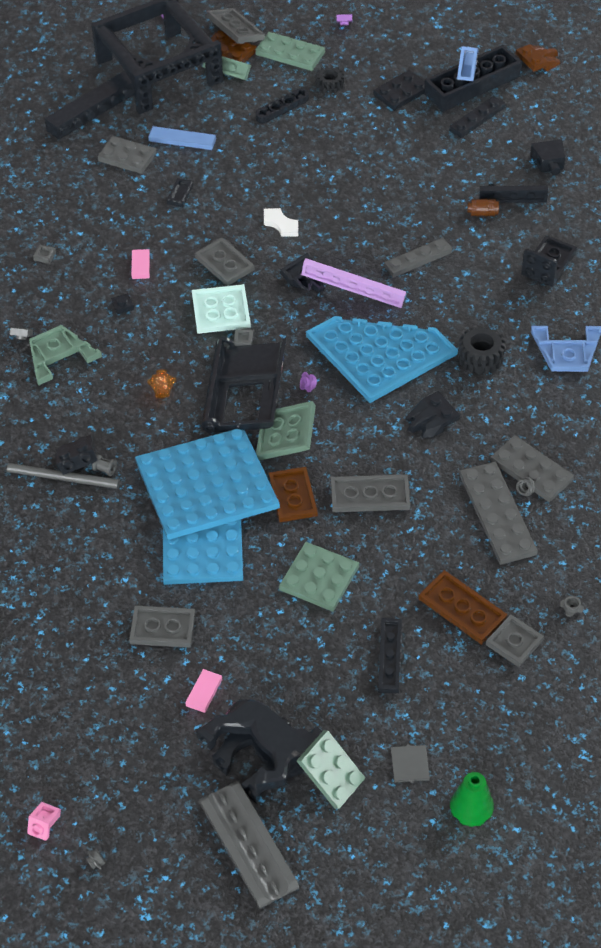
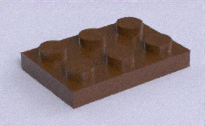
M220 30L211 37L213 42L218 40L221 43L223 57L243 63L255 54L257 46L248 42L238 44Z
M306 467L269 473L270 484L280 504V508L276 509L279 523L318 516Z

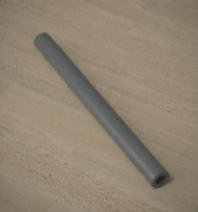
M8 463L7 472L114 489H118L120 485V480L72 472L62 475L59 470Z

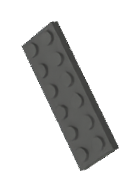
M492 462L460 470V478L499 564L502 565L536 556L538 550L497 463Z

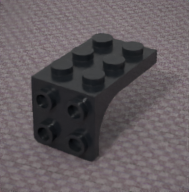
M545 235L535 251L528 248L525 249L521 275L553 287L576 254L577 247Z

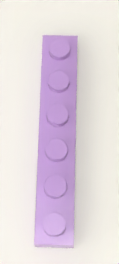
M306 258L303 263L301 273L303 276L402 308L406 295L405 291Z

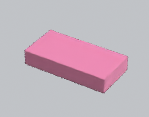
M149 249L132 250V279L150 278Z
M203 669L186 701V706L205 713L222 681V675Z

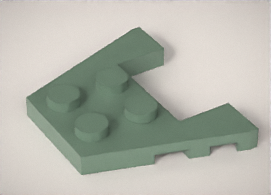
M62 325L29 339L38 385L53 379V374L47 365L76 352H80L87 364L102 357L99 349L95 350L88 342H83L76 334Z

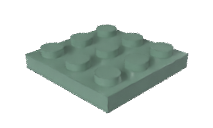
M313 401L276 409L273 427L259 430L256 450L259 461L310 450L316 407Z
M305 542L280 583L279 590L334 612L357 572L359 562Z

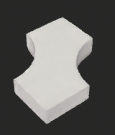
M281 208L264 209L265 226L276 228L280 232L281 237L298 236V220L289 219L284 216Z

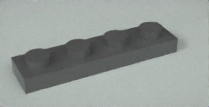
M440 238L384 262V268L394 278L452 253V247L444 238Z

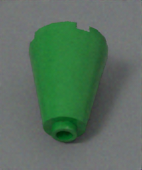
M478 772L467 774L450 800L451 814L463 825L470 827L481 826L486 820L490 819L494 810L493 799L486 779Z

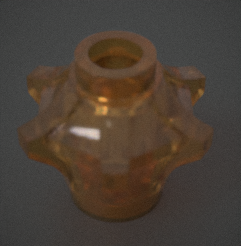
M160 369L156 371V374L152 375V378L147 380V383L153 388L155 397L167 398L170 396L171 387L176 382V377H172L167 374L166 370Z

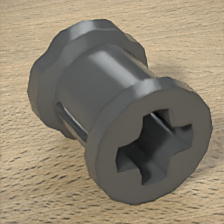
M97 455L98 461L92 464V470H99L107 473L108 476H112L116 470L117 461L114 459L108 460L101 455Z

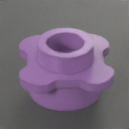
M303 372L300 379V389L311 392L316 387L317 379L313 374L308 375L307 372Z

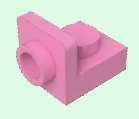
M41 802L29 816L28 834L47 840L51 826L60 817L61 809Z

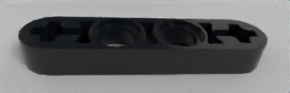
M305 88L296 89L257 109V122L267 123L308 102L309 91Z

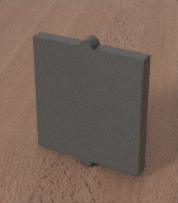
M407 744L402 747H391L394 783H414V781L430 780L426 745L410 746Z

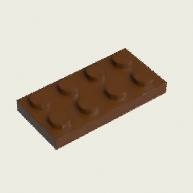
M445 570L418 597L420 601L481 645L507 619L508 615Z

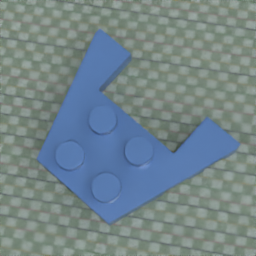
M531 326V334L551 371L588 372L601 335V326H586V340H549L548 326Z

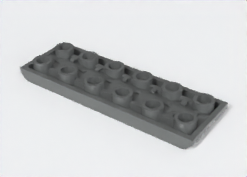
M238 781L198 800L259 909L299 889L295 876Z

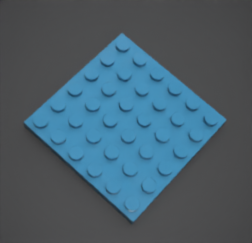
M234 429L135 457L136 464L168 540L280 508L279 501L245 430Z

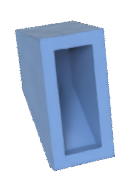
M462 46L457 75L458 80H474L479 54L478 48Z

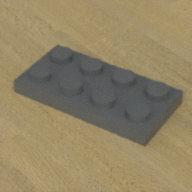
M234 8L207 11L206 17L236 43L244 44V42L264 40L265 34Z
M516 435L490 458V462H496L500 469L518 481L522 477H530L535 483L534 492L549 503L574 480L573 474Z
M408 474L331 477L332 512L410 510Z

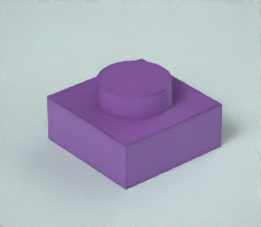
M352 14L337 15V23H340L342 26L349 25V23H352Z

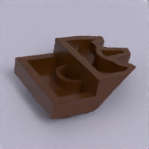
M528 44L516 49V55L533 72L542 68L545 71H549L561 64V61L556 58L558 50L555 48L545 49L541 46Z

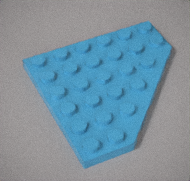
M334 316L306 331V337L369 403L458 355V349L433 327L420 329L416 325L403 324V326H395L390 322L378 321V323H370L365 319L353 318V320H344L342 317Z

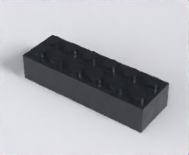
M504 45L498 46L478 55L473 81L457 79L458 64L426 78L424 95L444 112L519 78L522 61Z

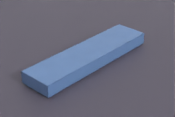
M153 126L149 135V141L212 150L216 141V135Z

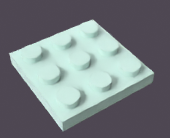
M244 284L192 290L197 334L251 328Z

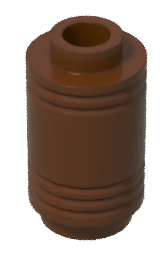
M471 199V202L467 204V213H470L471 216L498 215L499 201L495 199Z

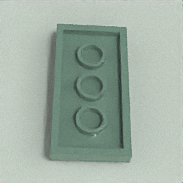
M268 32L264 40L256 48L255 53L261 57L313 71L324 55L325 47Z

